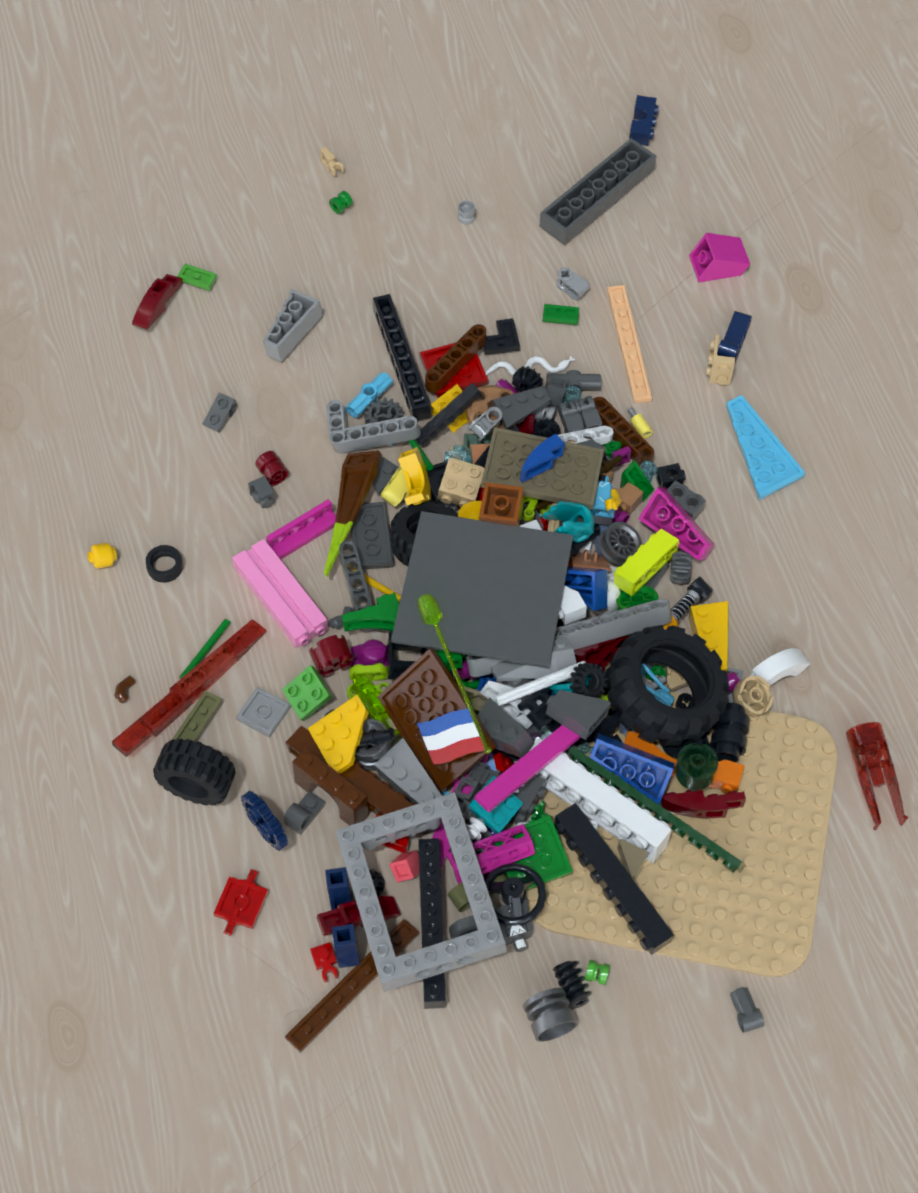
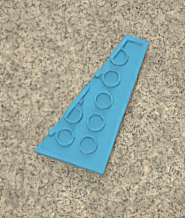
M742 395L727 402L726 408L759 500L805 476L804 470Z

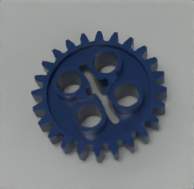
M250 790L242 795L241 801L247 812L246 815L251 823L257 827L263 839L279 851L287 846L288 840L284 834L285 831L282 824L272 814L265 801Z

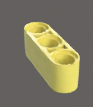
M401 465L380 494L393 507H396L402 501L404 494L407 492V482Z

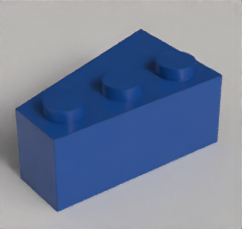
M568 566L564 585L578 591L584 603L590 609L597 611L607 608V569Z

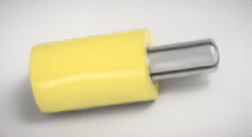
M629 408L628 413L632 417L630 422L636 431L644 439L651 436L653 430L642 414H637L633 408Z

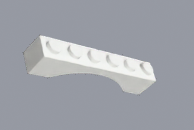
M537 520L519 526L542 530ZM564 585L558 619H561L564 625L585 618L587 606L578 591Z

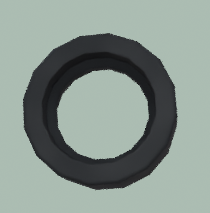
M169 545L154 547L146 556L147 572L157 582L165 583L175 580L183 570L182 557L179 551ZM168 556L175 560V566L167 571H158L153 567V563L161 557Z

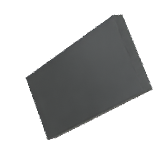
M386 502L362 504L351 527L352 542L356 545L362 569L393 566Z

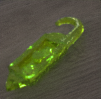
M354 672L352 675V690L361 698L372 718L380 721L386 729L391 728L385 721L389 715L377 698L380 695L370 679H365ZM393 729L395 735L400 734L398 729Z

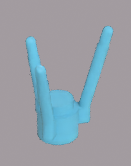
M642 663L641 666L661 688L655 691L646 686L648 691L663 704L671 706L674 696L669 693L670 689L665 687L654 673Z

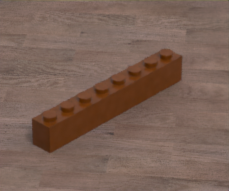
M300 726L285 742L288 751L295 757L307 748L328 765L311 733L303 726ZM354 761L352 767L340 774L367 795L368 809L376 815L382 816L416 805V803L412 804L407 801V798L401 792L396 793L387 782H380L371 771L368 770L366 772L357 761Z

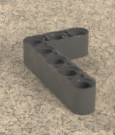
M344 541L339 546V558L353 610L358 611L367 606H372L356 545L352 541ZM344 550H351L352 553H351V554H345L343 551H344ZM355 567L357 568V570L351 572L348 570V568ZM355 584H359L362 587L359 589H355L352 586ZM363 601L366 603V605L359 606L357 605V603ZM372 628L359 630L364 633H369L382 629Z

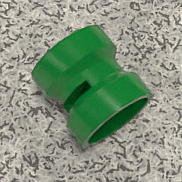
M341 191L338 197H333L329 200V204L336 214H341L345 208L353 205V200L346 191Z

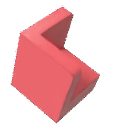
M417 850L399 854L389 863L396 882L415 878L419 874V855Z

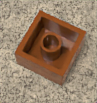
M486 482L479 520L519 527L525 498L524 487Z

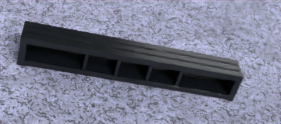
M471 383L420 429L421 434L415 440L422 447L427 446L450 423L462 415L473 402L478 400L482 393Z

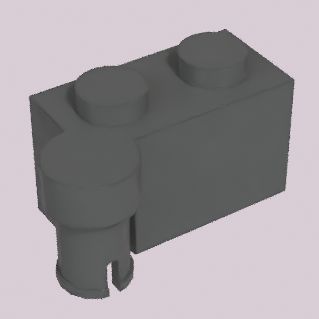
M535 775L523 787L519 788L518 793H513L523 802V805L511 818V820L515 821L516 825L518 822H527L529 814L532 815L535 812L534 808L537 805V801L539 798L543 799L547 792L546 779Z

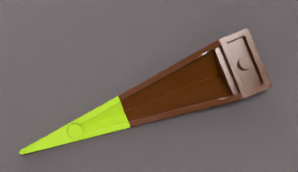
M379 450L349 453L342 465L335 525L323 572L326 577L339 554V546L345 541L378 473L377 467L382 457Z

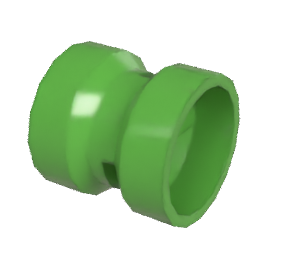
M589 960L585 980L590 982L595 980L599 984L606 985L610 965L605 963L600 965L596 961Z

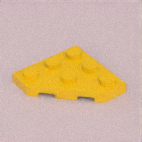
M355 695L308 727L326 762L339 774L354 765L355 751L360 744L363 734L362 727L369 714V711L358 695Z

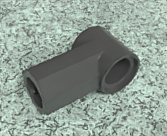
M748 987L738 988L731 992L730 997L737 1012V1021L741 1031L745 1033L764 1027L762 1013L755 1007Z

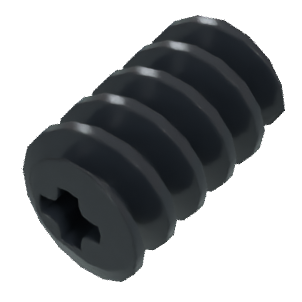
M567 961L553 968L555 977L559 979L558 985L566 992V998L569 1000L568 1008L576 1009L589 1002L587 998L592 994L591 991L584 992L588 987L587 983L581 984L585 977L577 976L582 972L581 968L574 969L578 965V961Z

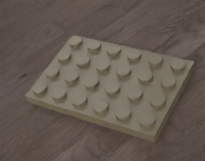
M494 427L481 487L485 488L486 482L524 487V494L527 497L556 503L559 501L580 503L589 507L590 510L593 509L604 449L563 441L565 443L563 456L553 461L551 469L521 482V471L526 459L547 438Z

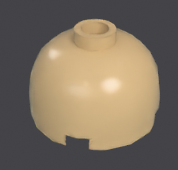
M748 676L740 680L734 687L732 694L733 702L742 705L747 715H760L767 712L772 706L773 695H770L769 690L771 687L760 676Z

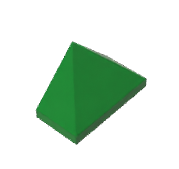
M632 461L622 473L620 488H623L628 482L644 492L642 499L644 501L654 488L636 461Z

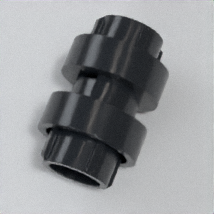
M727 703L724 713L719 715V721L713 726L715 731L711 734L710 748L715 752L714 757L718 761L729 760L737 762L739 756L746 752L748 740L746 735L749 732L750 717L745 714V708L740 704Z

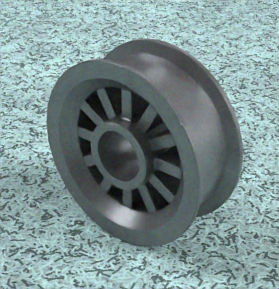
M614 522L600 534L598 545L606 560L612 564L622 566L630 555L633 556L637 552L638 548L642 545V541L638 532L631 525L625 522Z

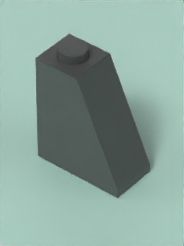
M559 690L555 696L551 695L548 699L546 714L581 738L587 740L608 715L611 702Z

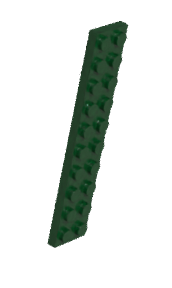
M573 746L568 751L572 761L582 764L592 775H598L604 780L605 784L621 791L620 794L624 797H629L638 803L637 806L641 809H646L655 814L654 818L671 825V829L682 838L684 835L687 836L689 843L699 850L701 847L706 849L707 855L715 861L718 859L722 860L725 868L733 873L735 871L741 873L745 866L741 860Z

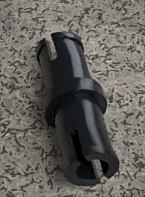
M392 728L378 731L372 729L367 733H363L359 746L368 744L374 746L380 742L394 741V730Z

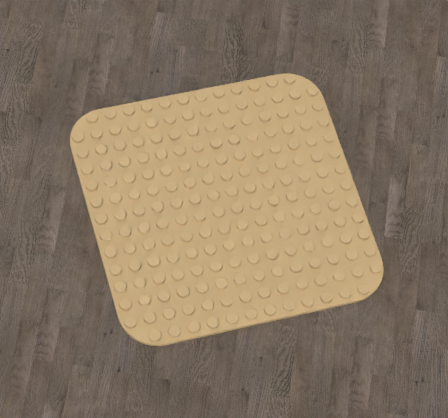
M670 692L674 696L670 707L676 708L675 703L681 693ZM767 711L760 715H748L750 717L749 732L746 735L748 739L746 752L740 755L739 760L735 762L745 765L737 792L744 791L746 800L742 808L728 809L725 818L715 819L693 818L670 812L741 860L745 866L741 873L738 871L731 872L724 867L722 860L718 859L715 861L707 855L706 849L701 847L699 850L689 843L687 836L684 835L682 838L671 830L667 848L654 864L648 860L646 861L635 881L674 934L672 942L654 954L765 977H780L797 970L809 955L835 779L837 748L832 736L820 724L803 717ZM619 725L611 734L613 736L618 734L622 743H624L626 736L620 733ZM713 727L709 732H706L709 744L711 741V734L713 731H715ZM655 740L653 744L664 752L660 741ZM595 742L581 743L576 745V749L590 757ZM713 750L712 756L706 764L719 762L715 759V752ZM683 755L678 756V759L684 760L685 757ZM691 758V764H698ZM671 776L663 795L670 792L684 793L690 789H695L696 791L703 790L704 797L710 794L723 795L725 793L719 789L706 788L699 783L686 782L682 778ZM547 790L543 797V801L546 803L544 812L551 816L552 821L555 820L557 814L570 807L569 804L549 790ZM598 826L597 832L622 864L617 849L619 840ZM558 834L573 873L545 883L547 894L543 910L533 920L544 929L554 933L645 951L639 943L640 939L638 936L632 934L628 929L627 921L624 917H620L616 913L615 905L612 901L605 898L601 886L598 883H594L591 879L590 871L587 867H583L580 864L576 852L568 848L565 837L562 834ZM537 887L526 891L525 899L527 900L529 912L537 903Z

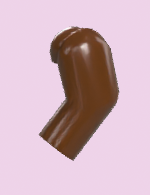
M130 675L117 684L114 696L120 703L128 699L126 690L135 684L134 679Z

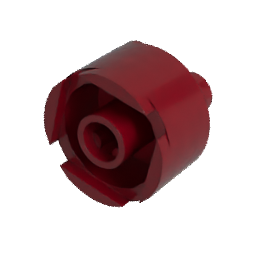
M337 635L326 637L316 643L317 647L314 650L312 647L309 649V654L318 673L323 675L324 678L334 675V671L339 669L345 671L352 667L351 662L354 660V656L344 635H341V638H338Z

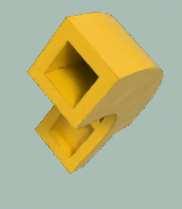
M418 447L400 453L398 460L407 482V493L404 498L406 504L418 505L423 501L430 500V482Z

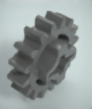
M384 397L383 401L377 398L376 403L371 401L370 406H366V411L364 412L365 424L404 417L403 408L399 407V403L394 404L393 399L387 401L386 397Z

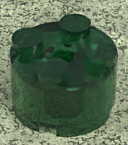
M690 743L684 746L679 752L674 772L677 780L693 792L707 788L715 779L718 768L717 754L711 747L705 744Z

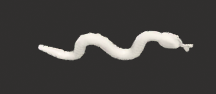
M535 356L527 360L524 367L529 366L532 368L533 364L538 363L547 372L558 373L566 370L570 361H575V359H572V356H570L569 360L561 361L558 367H552L544 358ZM500 361L493 364L485 373L488 375L499 367H504L513 376L517 370L508 362Z

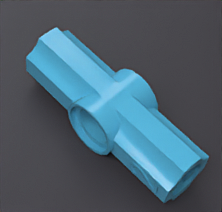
M380 373L373 381L362 386L361 392L346 406V411L353 418H358L366 410V406H370L371 401L377 402V398L393 384V380L387 373Z

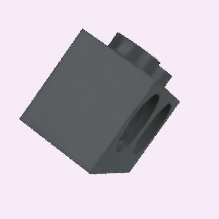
M675 480L667 489L694 521L704 511L706 500L700 494H696L688 489L686 485L680 484Z

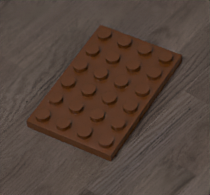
M434 649L427 650L377 697L440 794L448 790L497 747ZM470 709L487 751L468 754L450 763L433 764L417 723L431 721L449 712Z

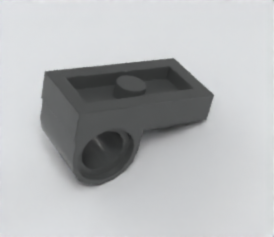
M309 791L299 804L293 803L284 815L285 825L301 835L324 808L325 801Z

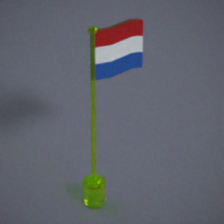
M431 594L423 595L417 600L418 610L425 624L434 625L468 707L467 709L449 712L428 722L417 723L433 764L440 765L450 763L468 754L483 751L489 754L491 748L487 745L437 623L442 618L441 610L436 599Z

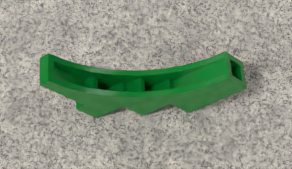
M395 593L384 594L376 598L377 605L367 606L364 609L350 611L341 615L344 632L372 628L393 631L399 608V602ZM435 650L448 671L462 668L461 654Z

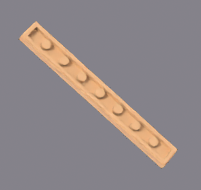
M625 285L607 287L633 402L652 401V395Z

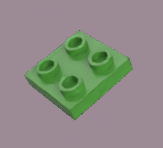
M312 665L308 666L282 689L302 721L309 718L333 697Z

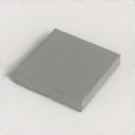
M257 687L236 716V720L270 738L290 710L291 704Z

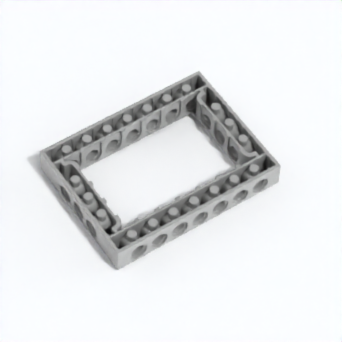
M455 792L335 830L384 992L507 952L505 940ZM442 819L478 931L396 957L363 848L372 850L376 848L375 846L390 841L394 843L397 839L409 835L412 837L418 832L428 829L434 830L440 826Z

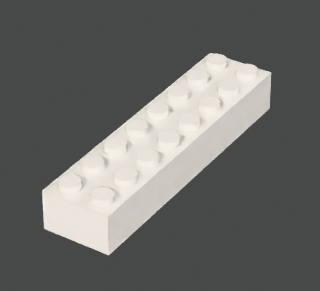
M538 737L530 751L543 740ZM561 753L536 774L546 779L547 790L570 806L576 803L588 819L597 820L598 826L618 840L624 839L649 852L647 860L654 864L667 848L672 830L667 823L657 820L651 812L641 809L631 798L624 797L615 787L605 784L598 775L589 773L582 764L572 761L566 753Z

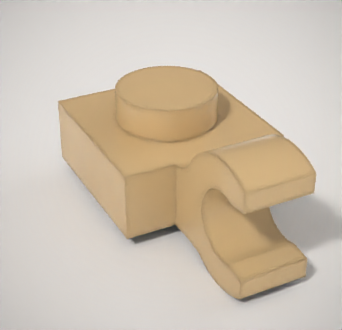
M327 147L321 148V162L327 170L331 171L333 176L336 175V169L343 172V165L335 162L336 159L333 152H330Z

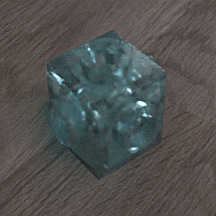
M453 445V447L449 448L448 452L445 451L444 463H448L450 458H455V455L462 456L461 461L471 463V455L468 454L469 449H464L465 446Z

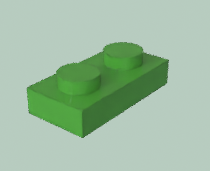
M184 264L177 277L182 278L184 283L210 291L217 279V274Z

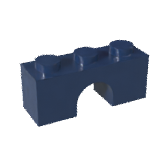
M637 95L629 139L632 138L640 145L648 146L649 140H653L654 130L652 127H655L657 119L654 115H658L659 105H656L657 98Z

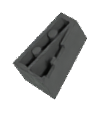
M489 697L477 715L479 720L497 747L495 749L522 758L530 751L535 742L517 721Z

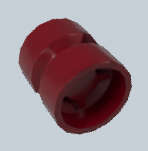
M267 451L256 459L255 466L266 477L270 486L278 485L288 477V469L274 451Z

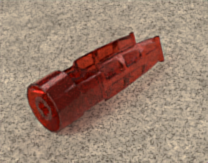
M868 722L850 728L846 732L862 792L875 824L873 829L877 830L881 824L873 786L880 787L887 784L899 824L903 826L908 816L904 814L899 783L882 724L879 722Z

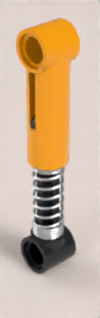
M701 576L687 587L685 595L671 608L672 620L663 625L665 630L668 626H678L680 618H683L690 611V607L698 602H702L713 591Z

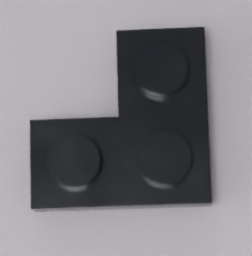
M514 319L496 320L498 335L486 336V344L483 347L484 354L491 355L520 351Z

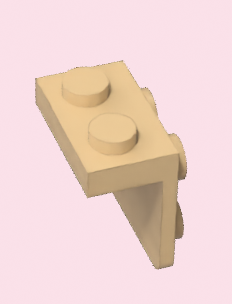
M716 334L715 340L711 339L708 355V364L711 365H707L706 375H709V383L730 385L735 358L717 356L719 334Z
M450 458L437 499L446 504L453 503L459 505V507L471 501H476L484 468Z

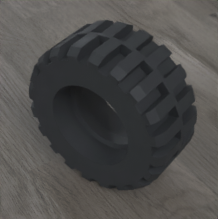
M423 501L418 505L410 504L407 508L403 507L393 517L390 525L393 554L404 565H409L421 511L458 517L456 511L454 512L449 506L445 507L443 503L439 502V504H436L434 501H429V503H424Z
M181 738L172 739L164 744L153 769V774L157 783L176 797L179 796L183 800L192 801L195 804H210L213 806L220 804L226 799L236 771L234 764L230 762L227 756L222 755L220 751L214 750L209 745H203L201 742H194L190 739L183 740Z

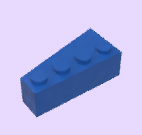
M600 733L590 755V758L610 772L615 773L623 781L632 785L657 804H660L674 769L673 762Z

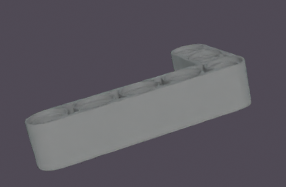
M332 400L327 405L329 439L334 451L337 453L414 440L421 434L417 419L413 416L348 427L347 414L340 400Z

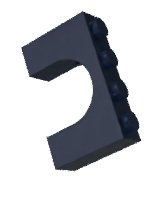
M346 867L325 870L331 910L337 909L340 904L351 902ZM353 924L332 927L338 967L344 968L360 965L356 932Z

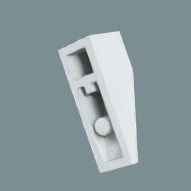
M488 681L480 693L487 699L490 697L496 702V695L511 690L514 687ZM524 697L500 706L526 729L532 724L527 718L528 713L531 711L529 709L520 711L517 707ZM541 700L535 701L538 706L542 703Z

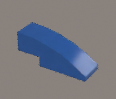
M557 434L544 440L531 452L522 467L521 482L551 469L553 461L563 456L565 443Z

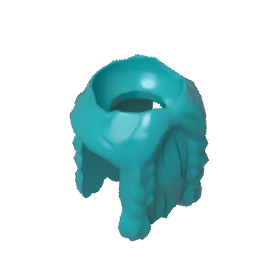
M559 501L556 505L551 506L549 511H546L542 516L546 520H562L563 526L557 528L555 532L573 535L572 542L585 541L594 533L595 521L589 507L580 503ZM580 515L583 517L584 523L578 522Z

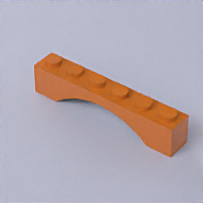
M628 730L624 743L673 762L674 769L671 776L682 778L686 782L699 783L706 788L719 789L725 794L738 790L745 765L729 760L710 764L682 762L665 754L653 743H648L638 738L639 733Z

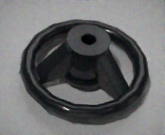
M517 863L505 864L492 870L484 879L488 892L501 894L502 901L513 909L514 918L502 916L495 911L498 923L509 926L523 925L535 919L543 910L547 897L545 883L540 875L530 867ZM518 871L527 875L521 878L511 877L502 882H493L497 876L504 872ZM535 883L538 890L537 903L531 912L523 916L521 904L526 898L525 889Z

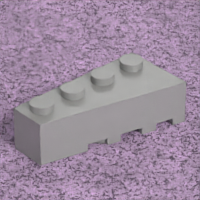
M292 288L289 292L290 296L283 303L282 311L276 316L275 324H272L263 341L267 356L280 362L323 316L319 300Z
M404 738L374 764L379 776L397 792H401L412 804H419L442 796Z

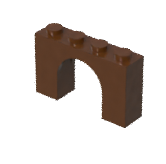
M305 748L292 761L295 783L307 793L309 791L312 793L317 786L326 791L338 805L340 819L350 826L363 822L369 816L367 795L310 750Z

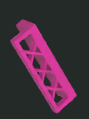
M327 499L266 536L267 543L280 560L334 528L336 515L332 511V502Z
M524 824L472 843L474 851L479 848L485 849L483 853L476 854L482 874L535 854L532 839ZM520 832L524 835V837L519 839L512 838L513 835ZM497 841L504 842L501 846H493ZM452 851L446 853L457 883H462Z

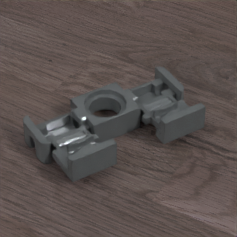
M480 761L471 769L467 778L464 776L461 778L454 792L464 819L470 821L471 817L478 818L467 805L490 777L495 776L497 778L501 775L500 770L493 771L488 768L486 763ZM465 786L472 787V791L469 794L462 793V789Z

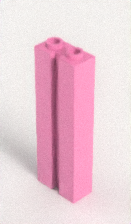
M265 539L252 545V549L247 552L244 550L232 557L234 569L295 648L308 644L311 639L323 635L328 630L326 617Z

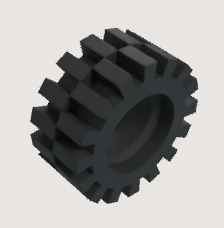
M578 664V667L573 668L575 672L570 674L573 676V679H569V682L573 684L570 685V689H573L572 693L600 698V693H605L603 687L608 685L604 684L605 681H608V677H604L607 674L606 671H603V667L598 666V664ZM588 674L592 678L589 689L585 686V679Z

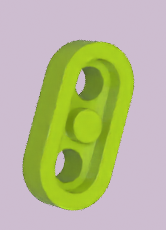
M381 663L374 665L356 664L349 669V679L354 682L382 681L388 678L387 667Z

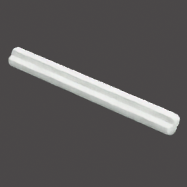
M579 662L496 695L495 700L501 706L573 677L570 675L571 672H575L573 668L578 667L580 663L586 662Z

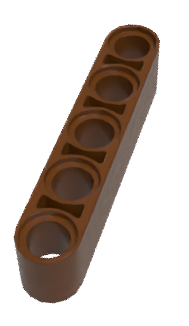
M481 324L472 326L426 372L425 388L428 392H439L485 346L487 333L485 326Z
M595 397L593 400L602 421L601 426H609L613 429L612 439L615 442L621 443V449L629 446L631 449L630 458L636 461L640 468H650L654 459V449L604 397Z

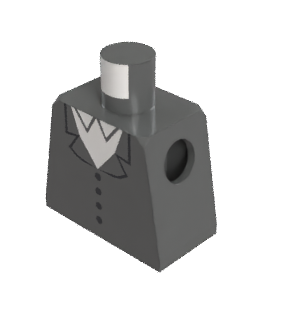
M526 899L521 904L523 916L529 913ZM503 905L494 908L502 916L514 918L512 907ZM531 921L516 926L499 923L506 945L513 943L516 952L528 949L525 939L532 936Z

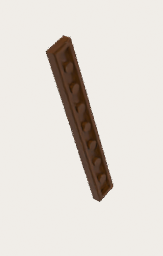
M405 919L389 933L396 957L419 935V931ZM371 951L359 962L360 965L355 966L285 1036V1039L297 1051L301 1053L378 976Z

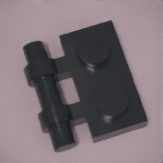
M549 687L534 692L530 696H525L517 705L520 711L524 709L531 711L528 713L527 718L539 731L554 721L553 718L546 714L548 707L546 703L550 698L547 694L550 691ZM541 700L542 703L538 706L535 701Z

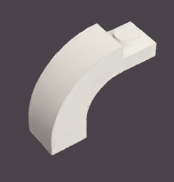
M786 649L761 662L753 669L754 672L750 676H760L771 686L783 677L789 675L797 677L811 663L800 649Z

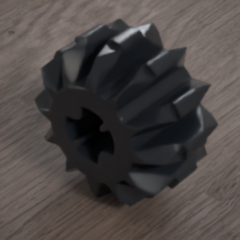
M522 366L513 374L511 384L515 386L516 390L523 392L541 387L543 378L540 377L541 373H537L535 369H531L529 366L526 368Z
M547 417L545 420L540 419L539 422H534V431L531 435L549 438L554 434L560 435L561 429L554 419L549 420Z

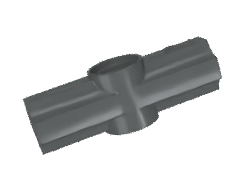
M569 370L566 374H546V383L549 376L566 380V391L570 394H577L581 390H601V374H581L578 370Z

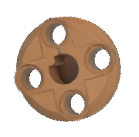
M494 385L478 388L482 393L480 398L483 400H476L466 409L468 424L470 425L490 407H494V399L514 393L510 389ZM489 416L491 420H497L495 416ZM500 421V424L497 428L505 429L502 422Z

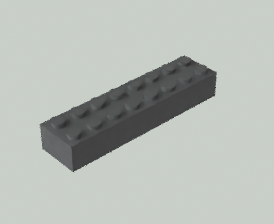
M630 138L540 213V227L564 245L567 244L655 170L656 155Z

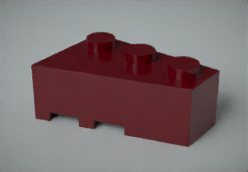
M628 635L574 650L576 663L585 661L586 663L598 664L605 671V667L624 640L628 638Z

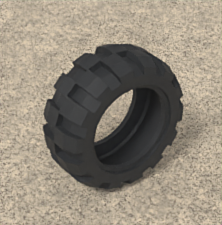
M663 625L647 627L642 631L634 632L624 640L610 660V666L606 670L608 681L605 684H608L606 689L610 690L607 697L608 701L611 702L612 711L617 710L621 715L619 722L627 730L630 728L634 729L639 733L638 738L648 743L658 740L661 746H679L681 743L690 744L701 739L706 732L711 730L719 721V715H722L726 709L728 702V692L726 691L729 689L727 672L720 668L722 665L721 658L715 650L710 651L705 646L707 641L696 633L690 636L685 633V628L673 625L668 626L666 630L663 628ZM641 664H663L678 672L691 689L693 707L687 709L673 708L657 700L648 691L642 680Z

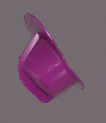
M372 639L351 648L354 660L351 662L352 667L356 664L374 665L376 663L387 666V646L381 641Z

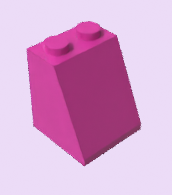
M705 233L689 255L698 282L741 276L750 265L740 237Z

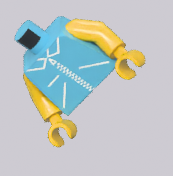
M599 475L594 505L590 511L594 516L614 518L615 510H618L617 507L622 503L618 491L609 483V477Z

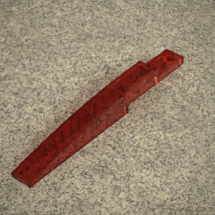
M253 619L250 620L170 688V693L112 741V746L127 757L152 735L156 737L195 703L204 691H207L237 663L266 633V629Z

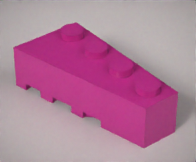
M657 487L638 519L656 532L663 529L679 539L678 547L690 553L698 561L706 560L715 545L714 542L665 487Z

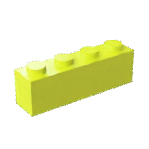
M660 529L656 534H652L649 540L644 545L642 544L633 556L630 555L621 567L616 568L614 584L619 589L633 596L672 558L674 552H678L679 539L663 529Z

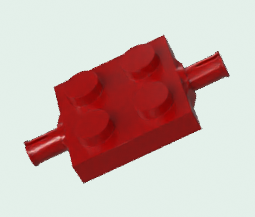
M250 869L246 880L229 876L213 913L215 917L228 922L223 932L224 934L232 936L235 925L254 928L268 895V889L254 883L258 871Z

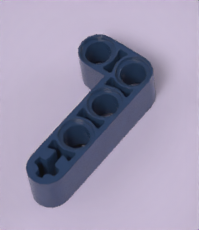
M738 311L734 312L724 340L720 342L717 356L733 357L736 362L751 323V315Z

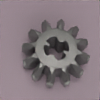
M679 551L672 554L670 580L672 582L683 584L688 583L690 580L692 560L690 553Z

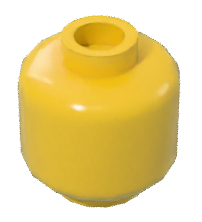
M110 543L93 544L90 552H87L88 562L92 563L95 568L111 567L114 561L117 560L115 547L111 546Z

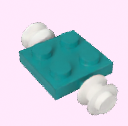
M490 777V779L485 783V785L480 789V791L484 789L488 784H490L493 780H495L496 777ZM512 793L492 811L488 812L473 798L467 807L478 818L471 817V825L466 824L470 838L481 839L480 832L485 833L487 831L485 824L495 834L500 833L523 805V802Z

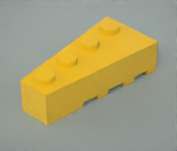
M728 601L691 606L688 619L692 634L696 633L707 641L705 646L710 651L715 650L722 660L720 668L727 672Z

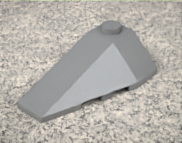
M559 638L554 640L549 668L504 661L491 667V671L496 681L521 682L524 678L539 679L577 663L574 649L568 639Z

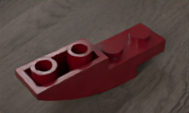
M166 274L163 279L157 278L139 304L132 325L149 329L166 310L165 303L183 284L182 278Z
M690 789L684 793L670 792L663 795L661 807L670 812L693 818H725L728 809L742 808L746 797L744 791H730L723 795L710 794L704 797L703 790L696 791L695 789Z
M377 896L384 920L400 916L393 896ZM356 900L340 904L337 909L317 914L316 917L323 936L333 934L332 927L353 924L354 927L359 925L361 928L364 927Z

